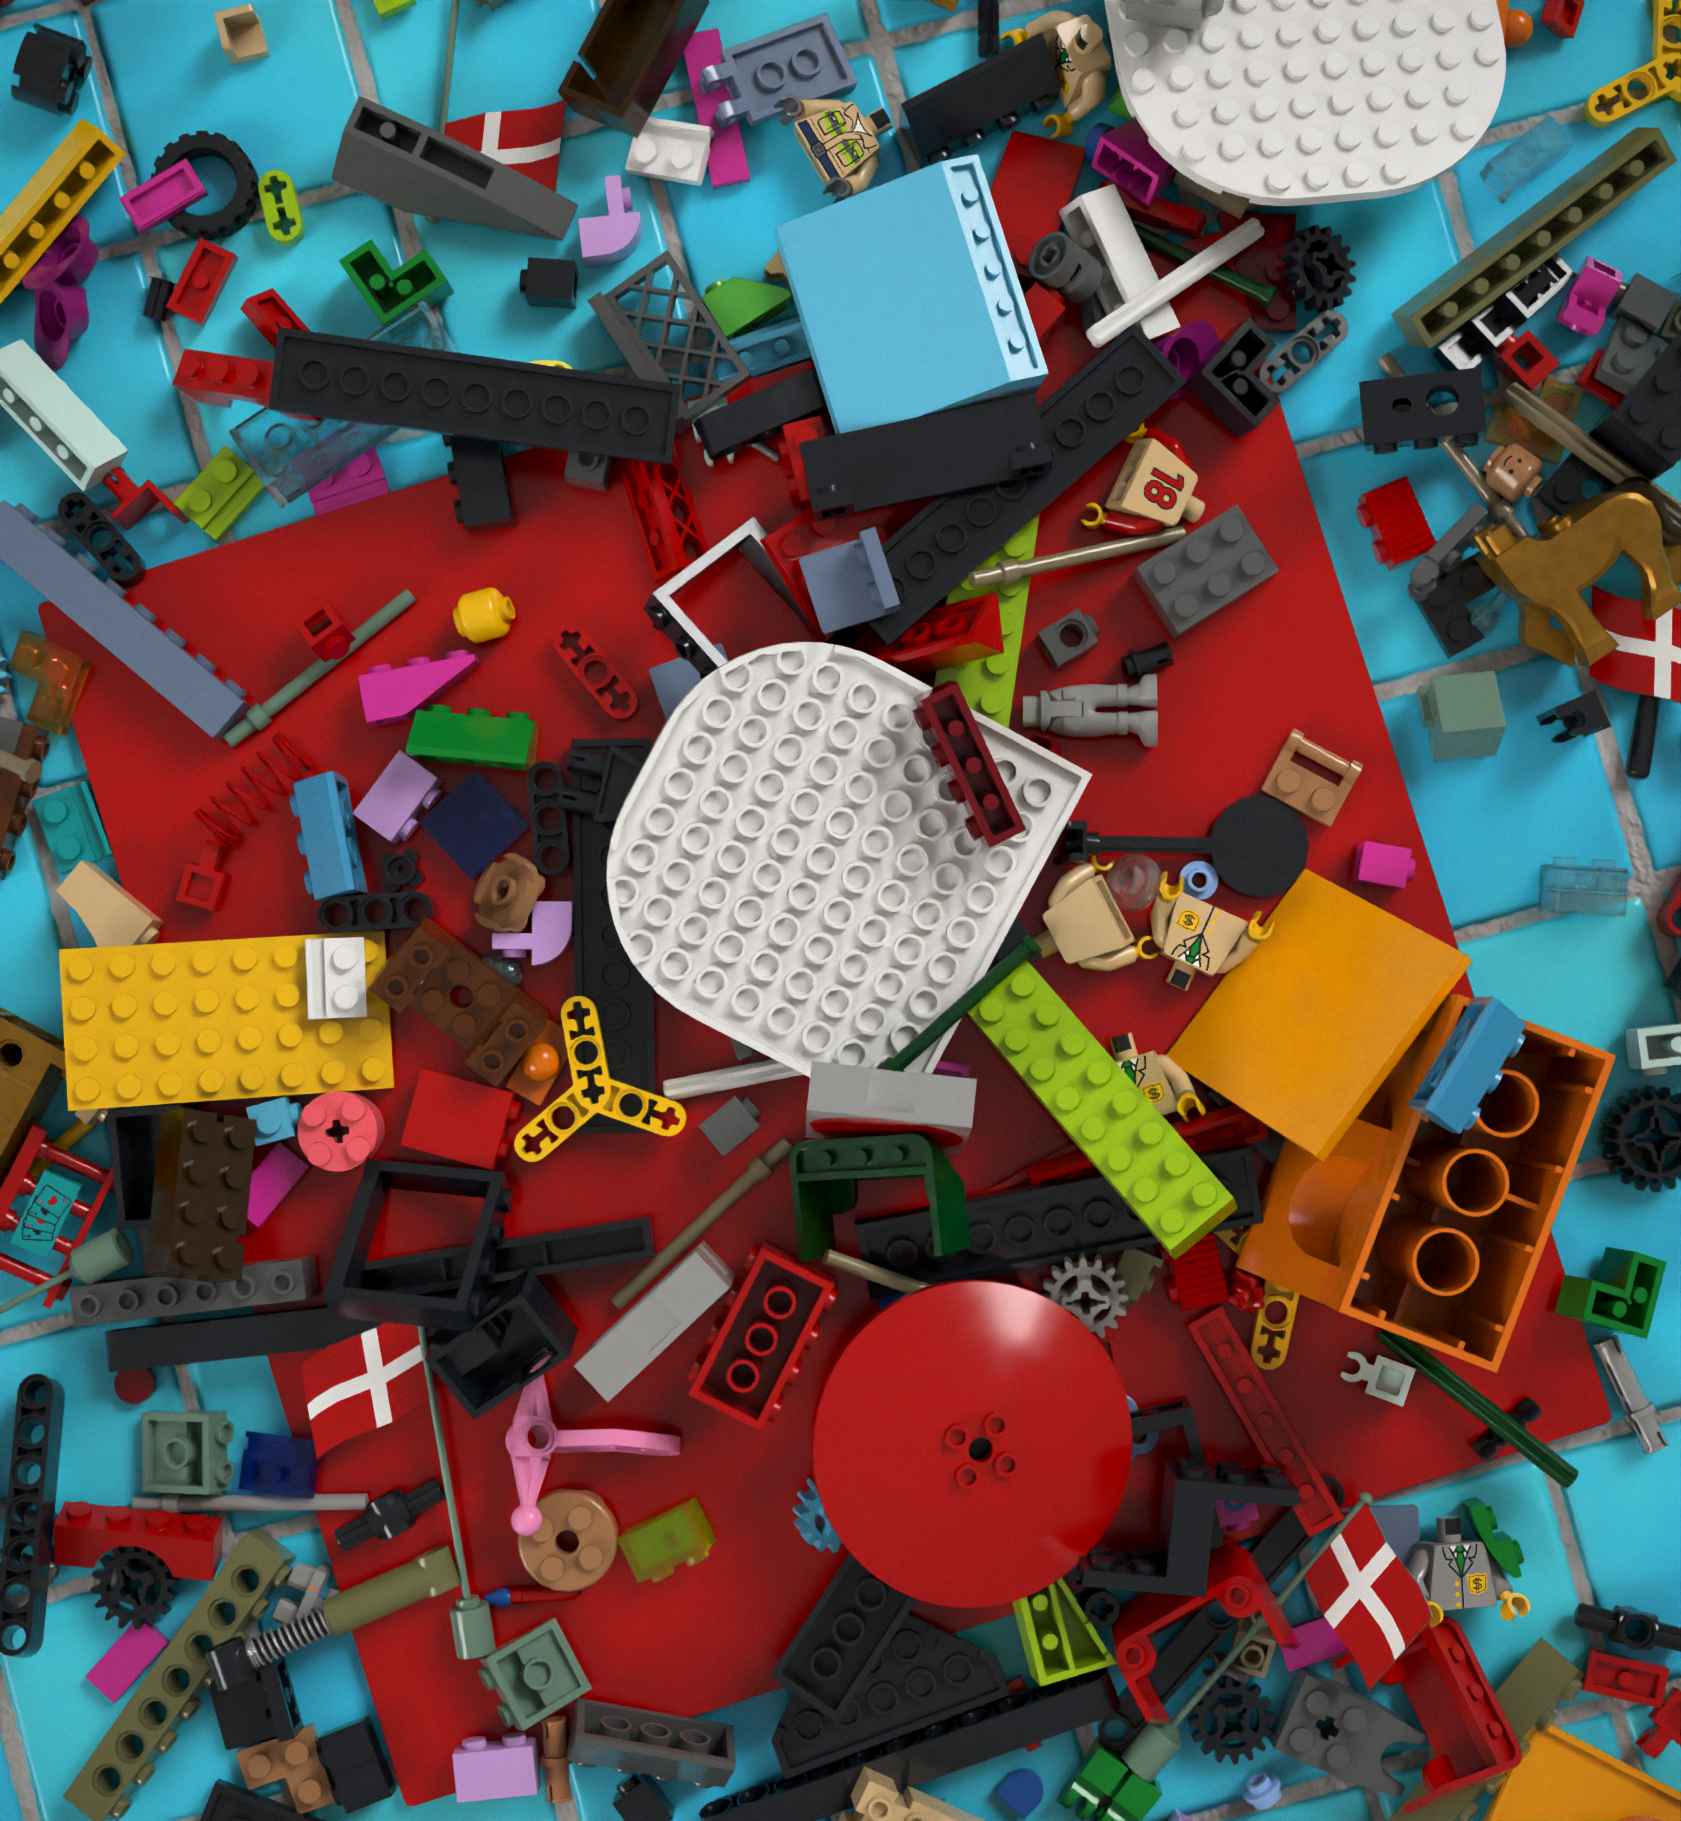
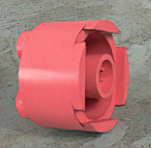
M335 1091L318 1096L304 1107L299 1119L297 1134L300 1147L311 1164L328 1171L338 1172L354 1169L366 1164L367 1159H371L376 1154L384 1140L385 1125L380 1110L368 1098L354 1091ZM339 1120L341 1126H348L349 1134L343 1135L342 1140L340 1136L334 1134V1128L339 1126Z

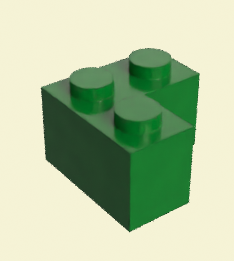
M372 239L339 260L390 336L454 294L448 280L426 249L394 271Z
M1606 1247L1597 1281L1564 1275L1554 1313L1619 1334L1647 1339L1666 1262L1635 1251Z

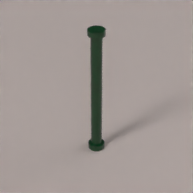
M1133 223L1144 246L1181 264L1186 263L1197 255V253ZM1222 265L1206 275L1260 301V306L1268 309L1278 289L1271 284L1266 287Z
M1025 933L1020 938L1022 942L894 1058L890 1056L886 1058L884 1062L892 1071L904 1072L903 1070L1028 957L1032 954L1037 956L1042 951L1040 946L1030 935Z

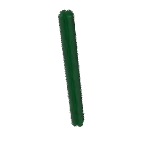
M1384 1329L1379 1331L1377 1335L1378 1340L1558 1484L1568 1488L1574 1483L1579 1475L1577 1469L1419 1343Z

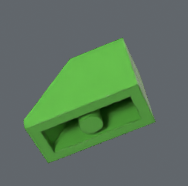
M733 277L727 282L724 279L717 280L705 289L706 295L701 297L702 302L728 340L753 331L793 306V298L789 289Z

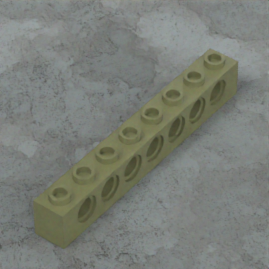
M261 1528L247 1531L63 1795L66 1800L93 1821H111L113 1819L118 1821L125 1815L133 1803L129 1798L137 1786L141 1788L151 1778L156 1770V1767L152 1764L160 1753L164 1755L174 1745L179 1737V1734L175 1731L183 1720H190L202 1704V1701L198 1698L205 1688H211L216 1684L203 1654L204 1651L201 1648L202 1637L204 1635L209 1637L213 1647L237 1636H242L246 1640L248 1635L244 1632L252 1621L257 1622L266 1613L271 1604L267 1599L275 1588L280 1589L288 1581L293 1570L290 1566L297 1557L295 1554ZM250 1569L254 1570L259 1577V1584L256 1589H252L246 1580ZM227 1602L231 1603L236 1610V1617L233 1622L228 1621L224 1615V1606ZM181 1668L186 1670L190 1677V1683L187 1688L183 1687L178 1680V1673ZM158 1701L165 1706L167 1711L164 1721L159 1719L155 1712V1706ZM134 1735L139 1736L143 1741L142 1753H138L133 1747L132 1739ZM111 1768L117 1770L120 1775L119 1786L114 1785L110 1780L109 1773Z

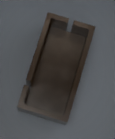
M606 0L577 53L593 75L596 76L594 81L581 63L573 61L558 89V93L573 112L638 139L710 2L708 0Z
M187 1108L161 1113L145 1265L146 1275L216 1284L241 1281L245 1244L238 1243V1237L246 1236L257 1120L229 1115L217 1116V1113Z

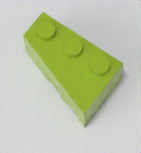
M1062 1577L1055 1583L1032 1595L1012 1601L1029 1672L1040 1686L1117 1664Z

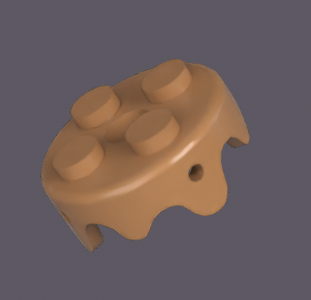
M561 1488L542 1496L536 1502V1507L542 1513L543 1518L541 1528L532 1536L518 1534L519 1556L524 1568L540 1584L555 1591H578L595 1584L606 1574L617 1554L618 1523L603 1499L590 1490ZM565 1530L574 1532L579 1539V1546L570 1552L560 1549L557 1544V1535Z

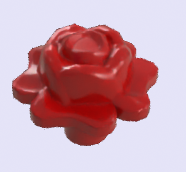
M1236 1269L1233 1274L1227 1273L1225 1275L1230 1305L1242 1311L1247 1310L1249 1313H1253L1256 1309L1261 1310L1264 1308L1263 1296L1265 1295V1289L1262 1287L1264 1282L1261 1277L1254 1274L1246 1275L1239 1269Z

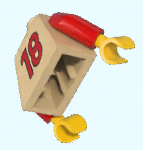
M1144 422L1138 427V431L1132 432L1124 440L1128 443H1134L1104 506L1110 509L1108 513L1103 512L1096 503L1086 504V509L1096 510L1099 512V515L1093 522L1081 519L1083 525L1089 529H1096L1104 524L1108 530L1129 535L1157 533L1163 526H1175L1180 517L1192 523L1196 522L1203 514L1205 503L1191 495L1198 481V476L1190 469V461L1179 440L1154 427L1145 428Z

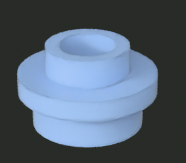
M1193 861L1184 866L1179 874L1178 883L1180 876L1184 877L1183 893L1196 899H1207L1217 889V872L1207 862ZM1195 873L1203 874L1206 879V883L1202 888H1197L1192 883V877Z
M1256 1773L1247 1780L1246 1786L1243 1789V1797L1255 1809H1267L1276 1804L1281 1798V1782L1274 1773Z

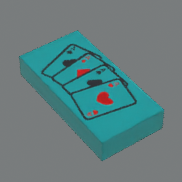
M45 1168L10 1243L47 1258L82 1184Z

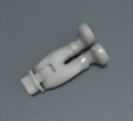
M1146 674L1141 677L1139 683L1131 687H1127V684H1081L1061 687L1048 693L1041 691V696H1023V727H1041V732H1046L1048 727V731L1072 737H1099L1112 734L1128 735V731L1139 735L1144 746L1157 747V710L1128 713V711L1118 713L1095 711L1098 707H1128V705L1157 708V674Z

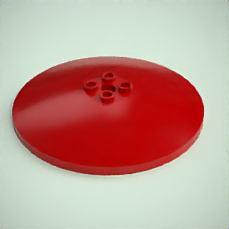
M968 1279L930 1285L906 1294L875 1313L852 1335L832 1363L816 1402L811 1430V1461L816 1490L833 1530L849 1552L876 1578L893 1589L932 1604L961 1608L996 1606L1016 1601L1046 1588L1070 1572L1079 1563V1557H1086L1089 1554L1090 1549L1094 1548L1110 1525L1127 1484L1132 1454V1427L1127 1397L1120 1376L1098 1339L1073 1314L1054 1301L1031 1290L992 1280ZM977 1438L987 1439L990 1446L988 1454L982 1459H973L969 1454L970 1444Z

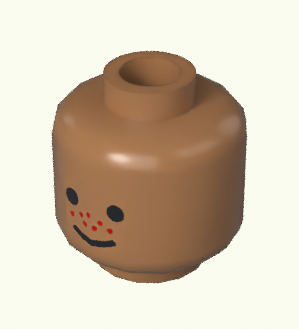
M1516 443L1510 444L1506 448L1500 445L1483 467V471L1486 473V484L1510 502H1516L1524 495L1529 499L1532 498L1544 481L1539 476L1542 470L1541 460Z

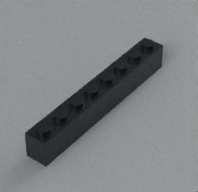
M649 1214L505 1237L503 1245L497 1247L495 1252L494 1278L491 1282H487V1284L513 1280L529 1268L538 1276L655 1257L657 1248L652 1216ZM472 1243L367 1259L357 1289L419 1295L459 1288Z

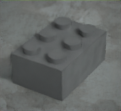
M1236 504L1136 567L1132 575L1173 640L1271 580L1280 570Z

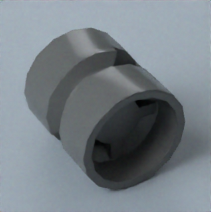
M1055 231L1045 235L1034 246L1029 256L1028 266L1030 273L1045 286L1054 288L1069 303H1080L1091 297L1102 280L1103 269L1101 262L1063 232Z

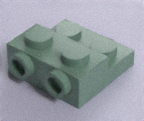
M149 1410L142 1412V1492L211 1495L228 1490L227 1484L233 1479L234 1466L230 1460H227V1444L233 1438L234 1428L232 1422L227 1420V1410Z
M553 1617L520 1637L512 1638L497 1647L493 1653L479 1658L483 1667L478 1670V1674L488 1691L496 1690L502 1703L497 1705L498 1713L507 1727L514 1724L516 1730L524 1731L592 1689L556 1618Z

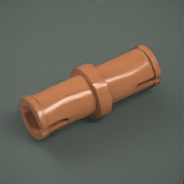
M551 1716L541 1720L544 1754L540 1756L541 1766L545 1767L546 1801L549 1803H562L572 1799L569 1764L573 1761L567 1760V1718L564 1716Z

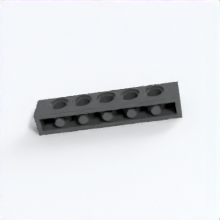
M315 1255L243 1263L241 1281L219 1284L141 1275L99 1280L91 1285L82 1283L69 1287L74 1327L306 1300L319 1294Z

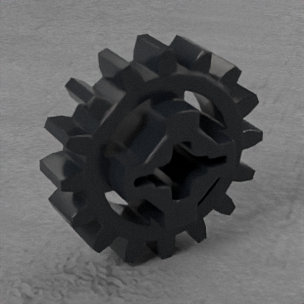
M1317 224L1294 232L1292 234L1293 239L1284 243V247L1289 253L1281 255L1279 259L1286 264V269L1280 272V276L1288 277L1289 280L1284 289L1286 292L1294 290L1296 294L1293 302L1295 304L1304 302L1305 311L1316 309L1317 313H1321L1343 305V298L1352 294L1347 284L1356 282V277L1350 274V268L1356 266V262L1347 258L1351 248L1350 246L1343 248L1340 245L1343 237L1341 234L1331 237L1332 231L1329 226L1320 229Z
M127 1546V1551L124 1547L112 1549L113 1556L106 1554L100 1559L105 1569L99 1568L92 1573V1576L99 1579L100 1583L90 1588L91 1593H100L102 1598L97 1601L95 1607L101 1608L106 1606L108 1608L104 1618L107 1621L114 1616L119 1617V1628H124L132 1620L135 1630L143 1627L145 1618L150 1625L155 1624L159 1621L158 1612L166 1615L171 1611L172 1608L166 1601H174L178 1598L179 1593L171 1589V1586L180 1582L181 1578L171 1576L165 1562L146 1549H139V1547ZM137 1559L144 1560L153 1567L140 1565ZM115 1570L117 1580L115 1587L112 1589L111 1580ZM139 1579L142 1582V1586L132 1590L129 1583ZM160 1580V1593L157 1598L154 1590L157 1581ZM119 1602L132 1605L134 1610L124 1607Z
M1224 1676L1223 1683L1218 1684L1215 1682L1193 1707L1192 1710L1196 1715L1187 1717V1722L1191 1727H1198L1191 1733L1194 1742L1204 1740L1200 1747L1202 1753L1207 1755L1212 1750H1215L1214 1757L1217 1762L1221 1763L1225 1755H1229L1233 1765L1238 1764L1240 1754L1244 1753L1246 1758L1251 1761L1253 1760L1251 1749L1254 1747L1262 1751L1266 1749L1261 1738L1263 1736L1273 1737L1274 1732L1266 1723L1274 1721L1275 1715L1272 1711L1264 1710L1272 1703L1268 1696L1258 1698L1262 1689L1257 1683L1247 1688L1248 1682L1243 1683L1237 1680V1683H1233L1231 1677ZM1225 1694H1236L1233 1698H1220V1696ZM1255 1706L1257 1720L1253 1728L1250 1725L1249 1716L1253 1712L1252 1708ZM1207 1710H1210L1213 1714V1722L1209 1725L1210 1729L1207 1732L1205 1716ZM1228 1713L1231 1716L1236 1715L1239 1720L1235 1724L1230 1721L1226 1723L1223 1717ZM1228 1740H1242L1238 1743L1226 1744Z

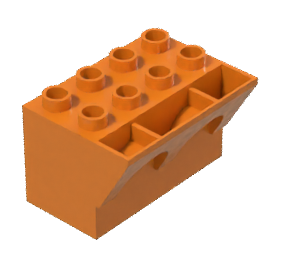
M1448 994L1324 1162L1287 1138L1285 1139L1260 1199L1263 1222L1250 1226L1235 1266L1323 1303L1338 1312L1497 1373L1617 1055L1522 1019L1527 1024L1521 1033L1525 1036V1040L1519 1051L1512 1058L1507 1056L1499 1070L1503 1072V1076L1495 1090L1491 1094L1485 1092L1477 1105L1481 1109L1478 1119L1469 1130L1463 1128L1460 1134L1451 1133L1407 1106L1472 999L1460 994Z

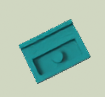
M88 781L80 782L78 785L64 788L32 801L59 874L64 875L72 872L81 860L95 863L100 861V859L113 856L98 804Z

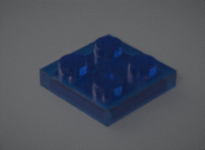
M477 769L472 771L418 822L472 880H475L492 862L498 859L531 828L524 818Z

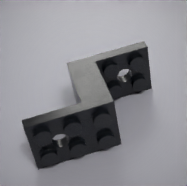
M1681 330L1635 386L1612 404L1587 433L1651 481L1672 468L1681 458ZM1571 452L1534 497L1560 517L1580 502L1587 500L1581 492V486L1584 481L1591 480L1597 483L1600 487V494L1612 492L1617 485Z
M1177 1457V1462L1166 1461L1156 1557L1151 1556V1552L1143 1549H1128L1127 1554L1111 1553L1109 1547L1095 1545L1093 1549H1090L1086 1557H1079V1563L1075 1566L1082 1586L1206 1597L1215 1500L1298 1507L1299 1490L1285 1472H1281L1282 1468L1275 1465L1259 1464L1257 1465V1470L1241 1468L1240 1463L1226 1460L1217 1461V1466L1201 1465V1460L1192 1457Z

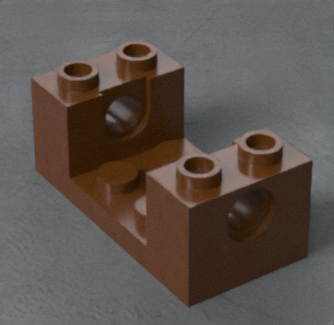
M423 915L376 973L368 988L400 1014L409 1005L468 1051L465 1064L495 1087L498 1086L544 1030L549 1016L547 1009L425 915ZM459 985L468 987L473 993V1000L466 1005L455 1003L451 998V990Z

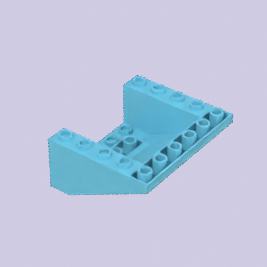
M978 154L940 161L776 226L774 236L836 435L1030 393L1035 395L1049 374Z

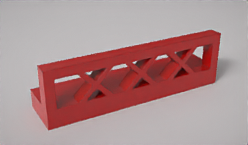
M675 442L671 466L662 465L670 472L672 478L670 485L661 479L658 470L660 464L616 459L654 581L667 580L709 551ZM672 501L682 509L684 516L682 522L672 514L670 508ZM684 538L693 545L697 558L687 560L682 545Z

